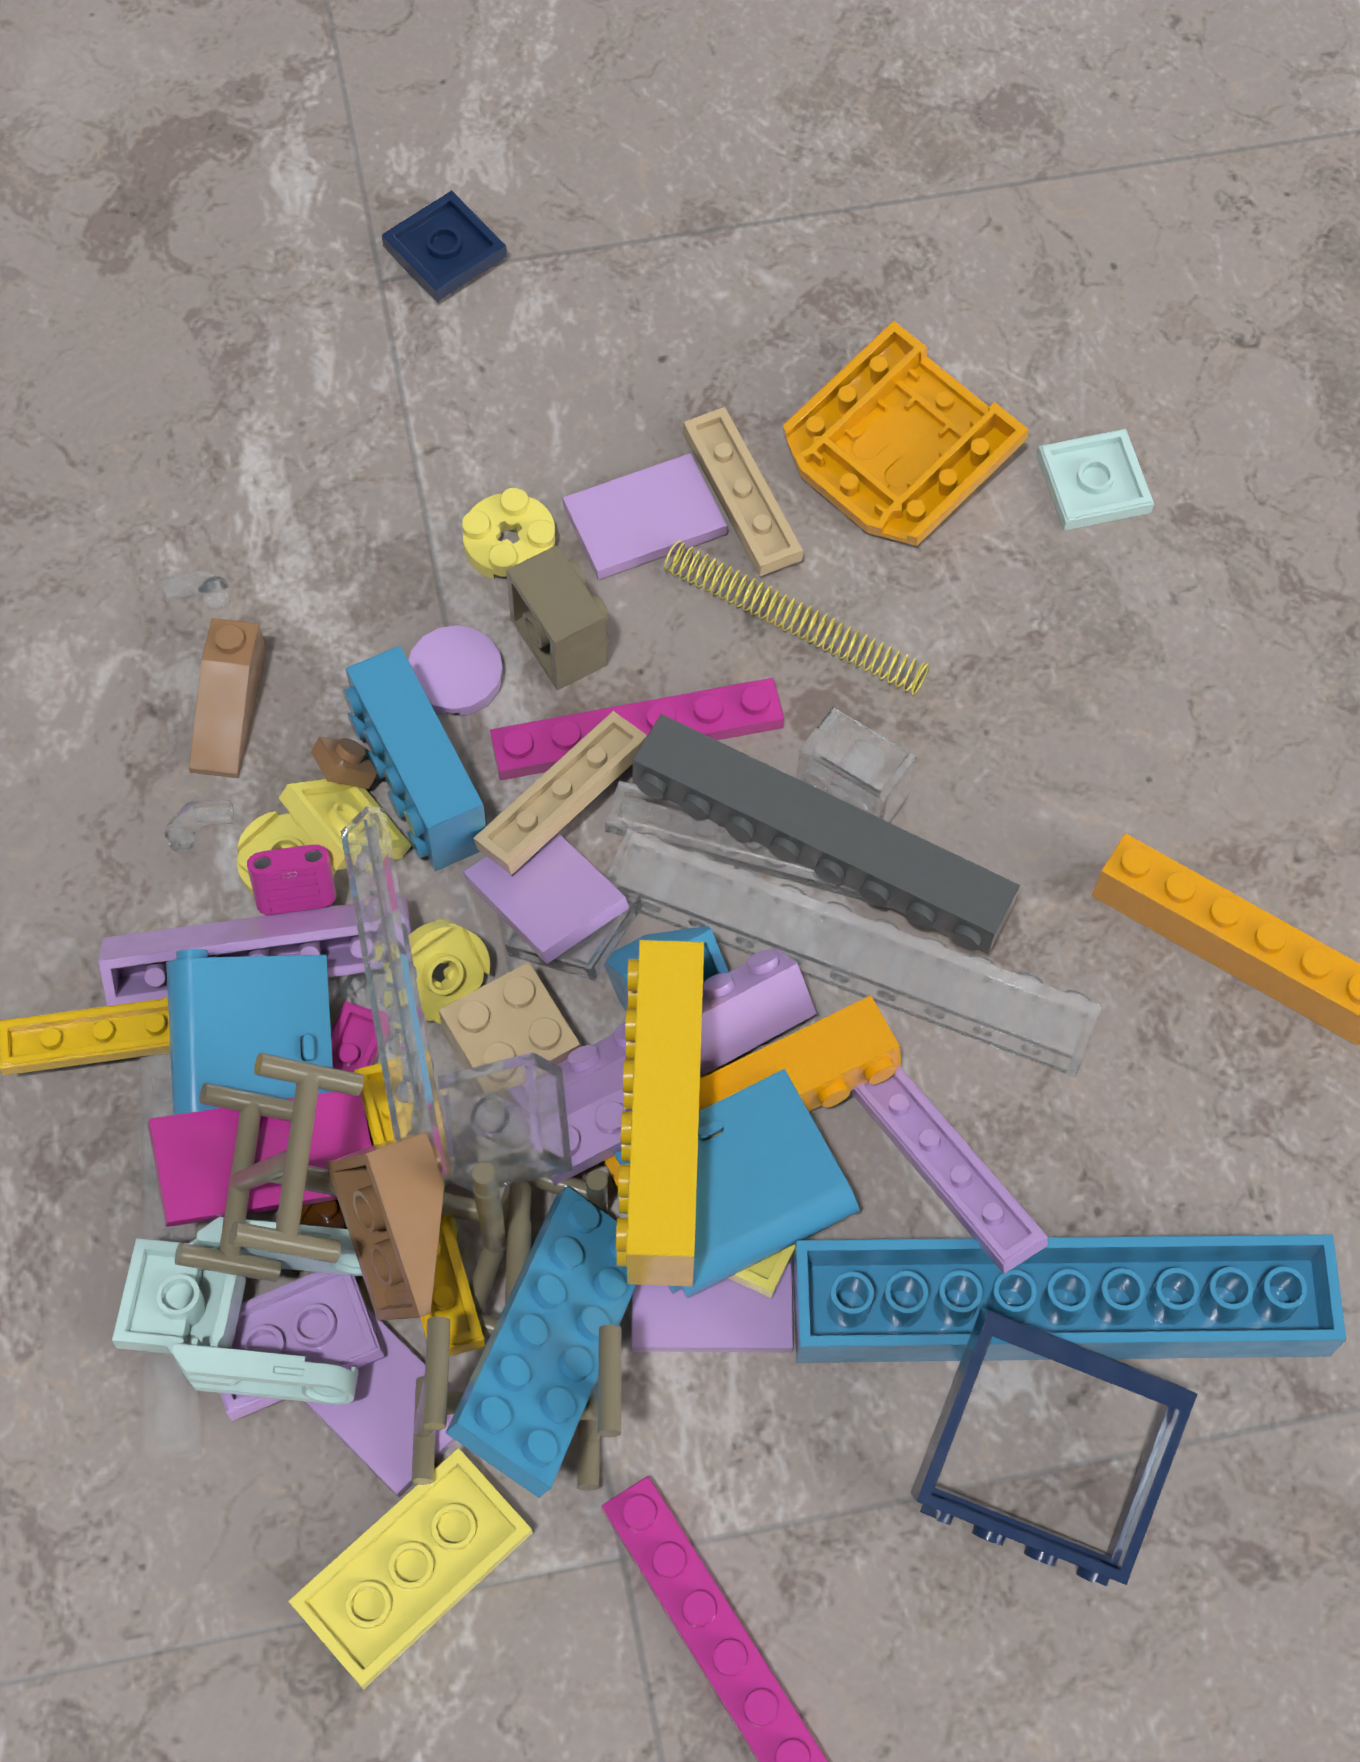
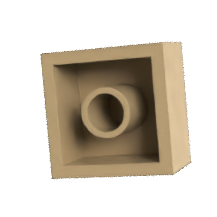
M530 962L439 1009L442 1032L492 1115L514 1104L508 1090L521 1084L528 1074L537 1070L551 1068L566 1060L573 1050L580 1047L579 1041Z

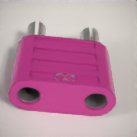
M305 845L261 851L253 854L247 860V868L256 907L265 916L332 907L333 902L336 900L337 894L329 853L324 846Z

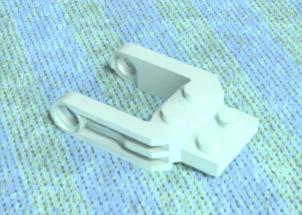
M218 1217L197 1232L195 1240L184 1244L219 1250L224 1217ZM247 1219L245 1221L246 1224L276 1229V1222ZM309 1225L299 1226V1233L339 1240L341 1242V1252L336 1263L247 1247L241 1248V1254L279 1260L281 1262V1269L363 1276L348 1229ZM136 1238L112 1338L116 1348L171 1354L174 1362L197 1391L335 1405L348 1404L354 1400L359 1374L358 1369L355 1367L349 1370L331 1364L308 1362L306 1356L232 1349L246 1284L245 1277L175 1265V1252L179 1242Z

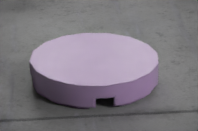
M459 625L437 628L424 635L411 649L408 661L436 714L447 716L446 712L452 714L459 713V716L473 714L488 706L500 690L503 674L500 651L491 638L477 629Z

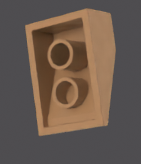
M427 1132L385 1141L326 1162L377 1320L421 1318L430 1314L444 1194V1183L440 1174L443 1170V1162L436 1145L430 1142Z

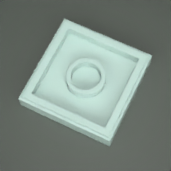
M1126 429L1038 447L1036 456L1063 531L1152 512L1154 502Z

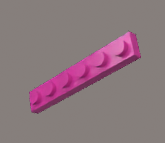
M774 678L490 729V736L499 780H506L548 771L612 711L646 735L649 734L660 714H663L715 740L781 729L784 726V716Z
M649 1476L601 1505L604 1515L757 1762H828Z

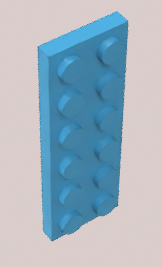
M566 1186L556 1195L445 1432L538 1498L551 1489L597 1380L599 1327L603 1325L619 1326L636 1286L627 1284V1267H617V1221L569 1186Z

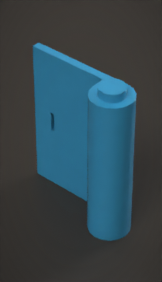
M186 949L176 952V960L166 962L173 1115L219 1108L200 1104V1092L205 1082L283 1099L294 1098L296 1083L255 1075L254 1066L259 1053L333 1068L326 955L208 957V950ZM301 1037H303V1038H302V1046H303V1057H304V1060H303L302 1057H301V1042H300ZM319 1088L318 1094L334 1091Z
M785 1069L699 1111L693 1287L668 1286L672 1294L682 1290L685 1297L689 1298L796 1244V1240H804L859 1212L858 1203L848 1181ZM621 1150L614 1153L619 1164H630V1162L621 1161Z

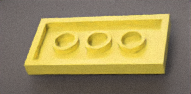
M458 1448L434 1469L433 1483L415 1486L288 1602L364 1690L530 1537L533 1532L530 1526Z

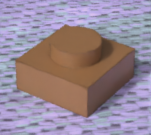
M319 736L311 751L328 782L369 789L378 774L369 760L364 747L354 740L348 738L335 740Z

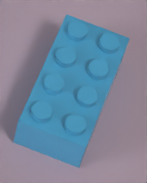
M401 646L347 667L346 673L349 687L343 690V694L351 711L348 713L349 721L359 740L366 739L371 750L367 752L368 758L378 773V779L386 778L390 788L387 794L399 819L404 816L406 817L411 829L407 832L418 858L427 856L434 871H438L481 852L476 847L474 837L486 827L484 805Z

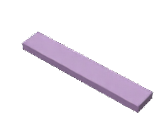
M900 1066L896 1067V1072L889 1079L875 1085L861 1083L850 1091L964 1228L975 1238L1003 1274L1048 1246L1047 1235Z

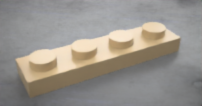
M723 407L684 421L683 434L759 576L802 561L803 549L726 408Z
M612 711L474 837L477 849L510 875L515 873L633 764V758L647 735Z

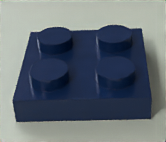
M452 190L382 234L383 247L436 302L507 257L506 244Z

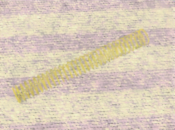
M679 540L670 549L664 563L665 572L671 571L673 576L679 574L681 580L687 578V582L689 584L695 582L697 588L703 585V591L710 590L712 596L718 594L720 600L726 598L728 604L734 602L736 608L742 605L744 612L750 609L751 615L758 613L759 619L766 617L767 623L774 621L775 627L782 625V630L787 631L790 629L791 635L798 632L799 639L806 636L807 643L814 640L815 647L822 644L823 651L830 648L831 655L838 652L839 659L846 656L847 663L854 660L855 667H859L862 664L863 671H867L871 667V675L879 672V679L887 676L888 684L895 680L896 688L903 684L904 692L911 688V694H916L924 681L929 664L922 662L913 682L905 689L907 678L917 661V658H914L905 678L897 685L899 673L908 659V654L903 658L896 675L889 681L891 669L900 655V649L896 652L888 671L881 677L882 667L891 653L892 645L888 648L880 667L873 673L874 663L882 651L884 641L878 647L872 663L864 669L866 658L876 642V637L871 641L863 660L856 665L858 654L868 638V633L864 635L855 656L848 661L850 650L860 634V629L854 634L847 652L840 657L841 648L852 630L851 625L846 630L839 648L832 653L833 644L843 628V621L838 626L831 644L824 649L825 640L835 624V617L831 620L823 640L816 645L817 636L828 618L827 613L823 616L815 636L808 641L809 632L820 614L819 609L815 612L807 632L800 637L801 628L812 610L811 605L807 608L799 628L792 633L793 624L804 606L803 601L796 609L789 627L784 629L785 620L791 613L796 598H793L789 603L782 622L776 625L777 616L783 609L788 594H785L781 599L774 618L768 621L769 612L774 607L780 595V590H777L772 597L767 613L760 617V611L770 596L772 586H769L764 593L759 609L752 613L753 605L763 590L764 582L759 584L751 605L744 609L745 601L756 584V578H753L750 582L743 601L736 605L737 597L748 580V574L744 575L737 588L735 598L729 602V594L739 579L740 570L734 574L727 594L721 597L720 593L732 573V566L726 570L719 590L713 593V586L723 572L724 562L717 568L711 586L706 590L705 583L716 566V558L711 561L705 573L703 583L698 586L697 579L709 560L708 554L702 559L695 579L690 582L689 575L693 572L700 559V550L694 555L687 575L682 578L681 572L692 556L693 546L684 555L679 572L674 574L673 568L680 560L686 544ZM680 543L672 564L666 570V564L672 550ZM691 550V552H690V554H689V557H688L687 561H686L685 564H684V561H685V559H686V557H687L689 551ZM697 555H698V558H697V560H696L694 566L692 567L693 562H694L695 558H696ZM706 559L705 564H704L703 568H702L701 571H700V568H701V566H702L704 560ZM714 563L709 575L707 576L712 564ZM926 668L925 673H924V675H923V677H922V679H921V681H920L918 687H917L916 690L914 691L915 686H916V684H917V682H918V680H919V678H920L922 672H923L924 669Z

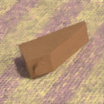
M211 618L201 660L189 763L190 773L239 778L267 653L259 623Z

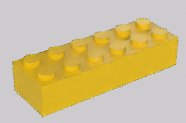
M640 940L639 959H628V1009H626L625 1020L626 1060H624L623 1110H632V1112L622 1111L620 1144L621 1161L630 1162V1164H619L618 1180L619 1214H628V1218H617L616 1225L617 1267H627V1284L693 1287L704 942Z

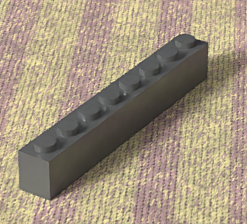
M660 714L633 758V783L644 794L655 799L663 797L680 805L685 813L695 819L711 820L725 827L726 831L738 840L745 842L752 840L768 848L775 857L784 862L800 863L814 870L815 874L827 883L834 885L841 883L859 892L864 900L873 905L891 907L903 913L911 923L918 927L926 929L932 927L950 936L955 944L966 950H979L989 954L1014 907L1020 888L1019 884L663 714Z

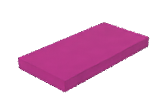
M339 1092L318 1094L308 1165L328 1169L326 1162L372 1146L361 1093L359 1096ZM218 1108L149 1119L148 1129L166 1227L224 1217L239 1111ZM261 1116L254 1164L287 1150L291 1122ZM268 1182L251 1189L247 1214L277 1210L279 1208L282 1185ZM304 1190L302 1205L338 1200V1198L333 1195Z

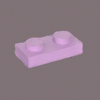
M623 1088L528 1134L530 1144L554 1186L614 1156V1153L621 1150L622 1111L632 1112V1110H623Z

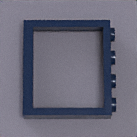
M981 1307L911 1490V1495L916 1502L923 1504L920 1510L921 1513L931 1516L941 1523L951 1525L953 1518L956 1517L974 1524L972 1533L991 1543L1003 1546L1007 1537L1026 1545L1024 1554L1039 1562L1055 1567L1059 1558L1077 1565L1076 1575L1092 1583L1097 1582L1107 1586L1109 1580L1112 1579L1127 1585L1198 1394L1183 1386ZM992 1336L1162 1404L1107 1553L936 1486Z

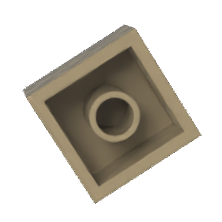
M555 545L506 570L510 619L557 691L607 666L606 646L610 644V639L606 631V622L610 619L609 613L601 597L597 594L591 596L585 587L584 574L574 558L567 560L559 546Z

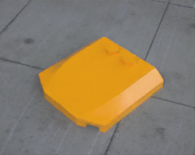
M894 320L783 425L785 439L799 475L803 480L866 533L918 546L1028 439L1029 434L1028 428L996 402L989 407L928 358L927 347Z

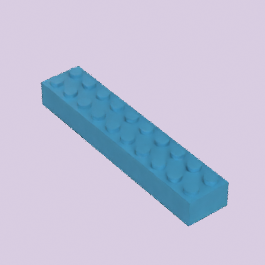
M1333 1234L1048 1238L1047 1247L1005 1274L986 1254L975 1238L796 1240L793 1254L796 1363L961 1361L981 1307L1112 1359L1331 1357L1346 1341ZM992 1336L983 1361L1050 1359Z

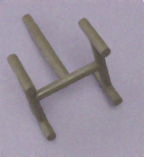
M259 1053L254 1066L255 1075L296 1083L294 1101L206 1082L203 1084L199 1098L200 1104L240 1112L219 1250L179 1243L175 1252V1265L277 1282L281 1272V1262L279 1260L241 1254V1248L247 1247L330 1263H336L339 1259L341 1252V1242L339 1240L299 1233L304 1190L337 1196L328 1169L308 1165L319 1088L359 1096L363 1088L364 1078L359 1073ZM261 1116L291 1122L287 1150L254 1164ZM268 1182L282 1185L276 1229L245 1223L250 1190ZM444 1192L442 1217L450 1216L479 1222L475 1199Z
M443 1121L438 1123L433 1130L436 1147L440 1152L443 1162L442 1171L447 1174H454L460 1169L461 1164L473 1167V1192L484 1246L469 1287L484 1337L490 1338L499 1318L482 1312L507 1246L510 1184L513 1182H527L533 1187L555 1194L560 1193L566 1186H569L608 1215V1178L603 1171L593 1170L588 1173L586 1181L571 1177L554 1186L544 1167L456 1139L454 1126L449 1122ZM496 1175L508 1178L502 1197H500Z
M513 1182L509 1186L505 1304L531 1250V1185L527 1182ZM431 1317L427 1320L425 1375L416 1379L411 1481L420 1485L434 1482L436 1430L446 1428L447 1415H454L464 1392H448L450 1319L446 1317ZM603 1325L599 1327L598 1381L594 1384L578 1423L577 1488L583 1491L599 1489L600 1436L617 1437L621 1435V1327L617 1325Z

